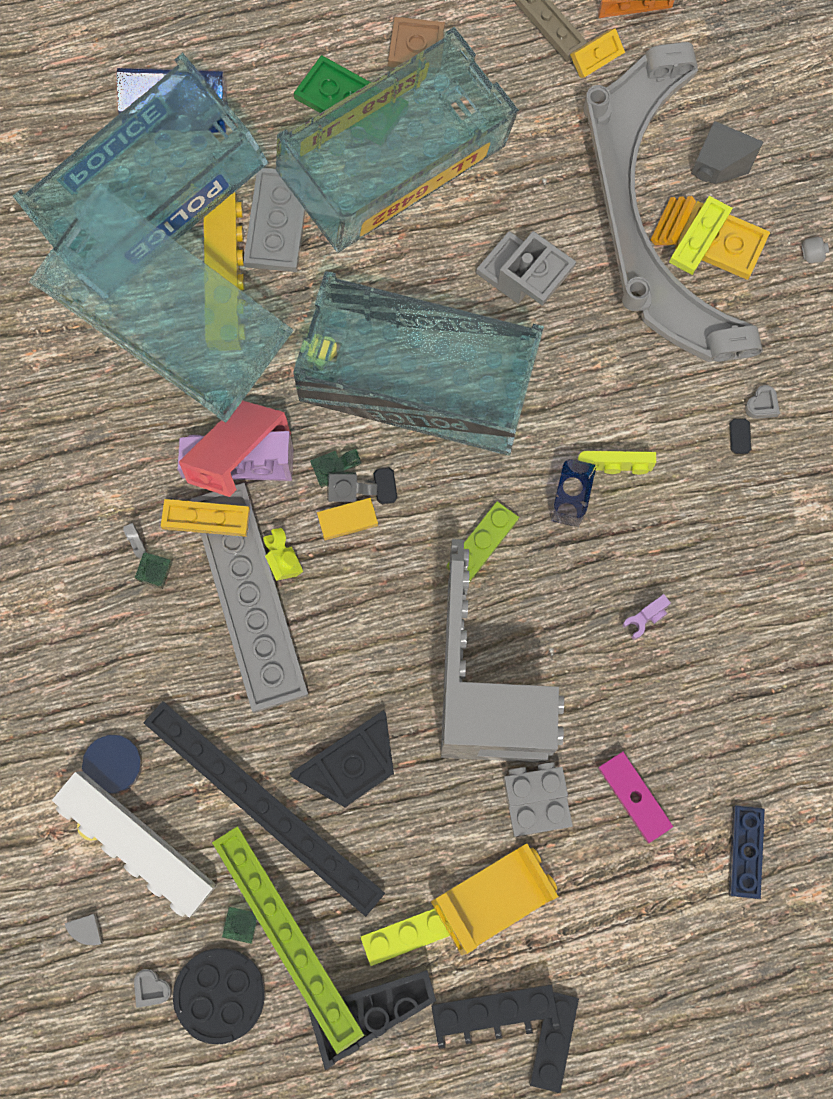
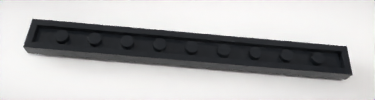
M164 701L143 722L365 917L385 895V892Z

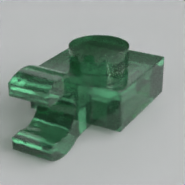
M353 449L339 458L336 451L310 460L320 487L323 488L328 486V472H344V470L360 465L361 461L357 450Z

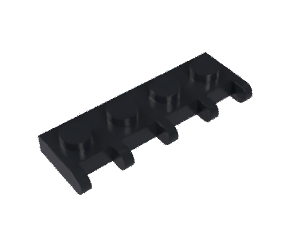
M552 984L431 1005L439 1049L446 1048L444 1037L446 1035L464 1033L467 1045L473 1044L471 1031L494 1027L496 1040L503 1039L501 1026L523 1022L526 1034H533L531 1021L552 1018L554 1030L560 1029Z

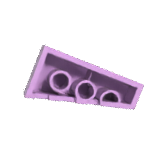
M270 432L231 471L232 478L238 480L292 481L294 449L290 432ZM189 435L188 437L180 438L178 471L182 478H185L179 461L204 436Z

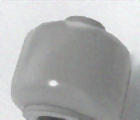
M822 237L808 238L801 244L804 259L808 263L825 261L826 253H829L828 242H823Z

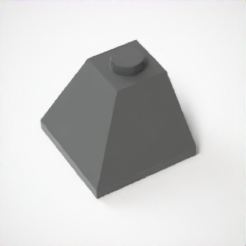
M714 121L691 174L698 177L701 181L713 184L747 175L754 164L763 141Z

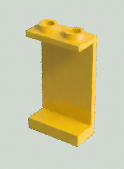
M528 844L521 846L431 901L461 956L470 953L478 948V945L547 902L559 897L556 893L557 886L555 881L549 874L544 873L540 866L541 858L534 848H530Z

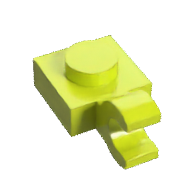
M282 528L272 529L273 535L264 536L263 540L270 551L265 557L276 581L297 577L303 572V569L293 548L285 547L286 535Z

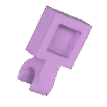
M663 594L642 609L637 615L627 618L622 626L625 628L629 624L636 625L638 632L631 637L633 640H636L644 633L646 623L651 620L655 624L668 614L665 609L671 602Z

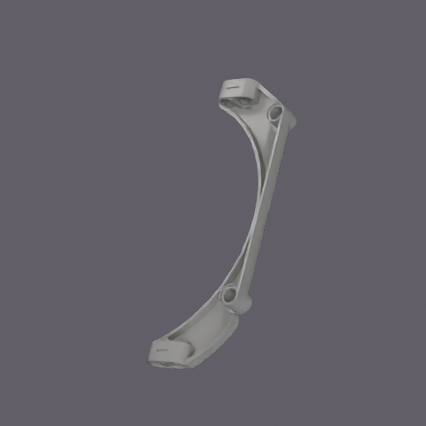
M681 42L658 45L650 48L646 55L608 87L595 85L589 88L583 112L589 122L623 289L622 303L628 310H643L641 314L642 320L647 326L671 343L707 362H722L754 357L763 352L758 327L724 314L689 291L661 261L642 225L635 193V166L641 140L660 108L673 94L685 86L698 71L692 43ZM631 292H637L641 297H636Z

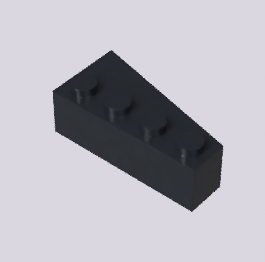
M426 964L338 992L365 1035L339 1054L334 1050L308 1006L324 1069L327 1070L335 1065L337 1061L356 1052L361 1046L372 1039L380 1037L396 1024L402 1023L436 1002Z

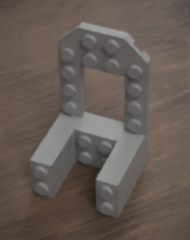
M452 539L447 598L441 758L545 763L548 760V756H553V753L558 750V745H563L564 729L563 726H558V714H563L564 696L559 695V687L462 682V679H465L466 672L463 648H466L467 630H464V619L462 618L468 617V600H466L469 588V571H467L469 549H464V540Z

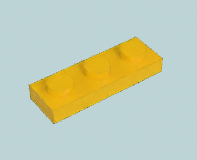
M164 499L161 528L164 530L247 537L250 508L248 506Z

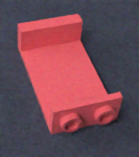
M241 400L179 461L187 483L230 497L237 490L231 476V471L270 432H290L285 413Z

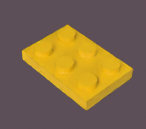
M696 202L675 249H677L704 203ZM729 215L702 261L748 280L770 231Z

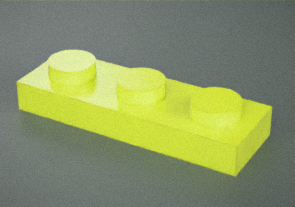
M709 196L672 255L669 263L693 275L733 208Z
M435 909L361 936V940L370 966H373L450 935Z

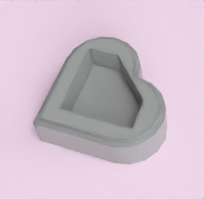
M768 385L760 386L754 396L748 400L745 405V411L749 417L760 419L779 416L777 394L773 387Z
M144 969L136 974L134 978L136 1008L161 1004L170 999L172 995L171 984L164 979H159L158 974L154 970Z

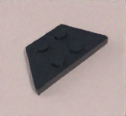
M381 711L289 773L291 777L344 808L392 777L394 770L385 711Z

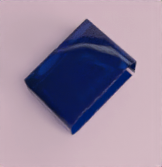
M568 459L563 463L551 517L552 522L574 527L580 526L589 504L596 472L595 464ZM576 478L580 480L583 488L579 495L570 496L565 493L563 484L567 479ZM565 503L572 504L577 510V516L559 513L558 508Z

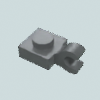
M328 472V502H356L357 493L377 495V483H375V480H357L356 472Z

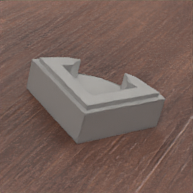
M131 523L124 526L123 531L127 540L130 541L136 557L140 559L147 556L148 553L134 524Z
M96 914L64 923L68 933L76 941L85 945L103 944Z

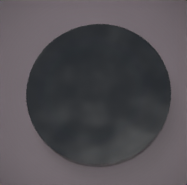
M215 948L204 951L193 957L180 971L173 989L174 1011L181 1025L193 1038L208 1044L233 1042L247 1034L259 1020L266 997L264 980L255 963L239 951L228 948Z

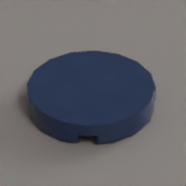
M106 735L95 740L87 748L83 756L82 771L109 794L121 793L134 785L141 774V754L132 741L120 735Z

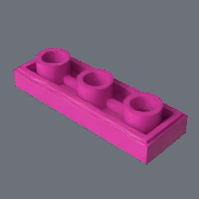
M624 752L598 767V770L647 844L673 828V825ZM632 792L638 794V803H634L631 800L630 795Z

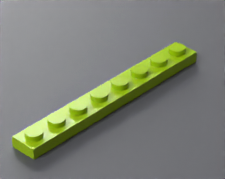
M238 826L213 841L212 844L334 1050L339 1054L365 1035Z

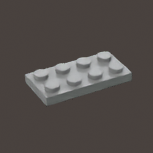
M257 167L243 261L244 267L297 272L310 172Z

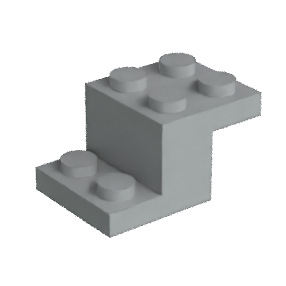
M509 231L479 265L476 274L517 304L527 294L543 306L575 268L577 262L534 231L525 241H522Z

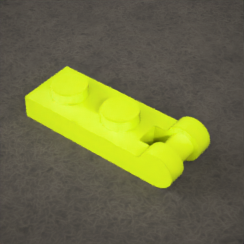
M583 451L578 456L575 471L579 475H587L591 470L604 471L606 474H618L621 471H632L633 474L637 475L647 474L653 470L656 464V452Z

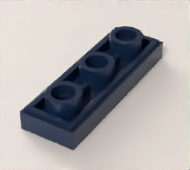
M733 806L729 896L761 899L765 809ZM745 847H749V848H750V850H751V856H750V857L745 856V854H744V849H745Z

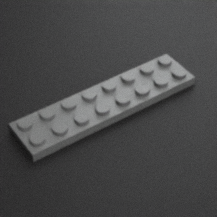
M245 483L235 485L237 490L230 497L211 492L191 498V501L248 506L250 508L247 537L209 533L200 534L251 710L253 713L309 695L273 575L265 557L266 552Z

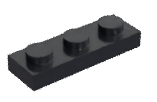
M554 992L560 1029L554 1030L552 1018L542 1019L529 1085L561 1093L579 998Z

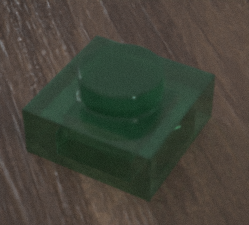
M144 552L134 579L138 582L163 589L172 566V561Z
M229 907L222 938L253 944L258 922L254 913L248 910Z

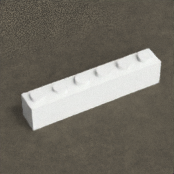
M83 771L75 772L52 799L58 805L56 810L59 814L68 820L73 818L80 824L78 829L90 839L94 837L103 844L101 848L106 854L112 858L118 856L126 863L124 868L136 878L140 875L148 882L147 888L158 897L163 895L172 902L169 906L182 917L185 914L188 917L194 915L218 886Z

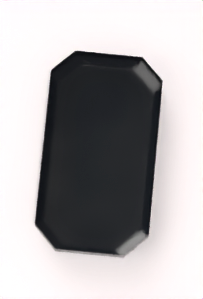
M734 418L729 423L730 450L734 454H748L752 450L750 422L747 419Z
M390 467L376 469L373 475L375 483H377V502L381 505L395 503L398 497L394 470Z

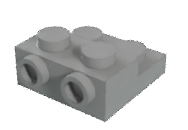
M555 762L538 765V771L528 773L526 767L509 770V776L503 778L514 837L573 827L563 767L556 768Z

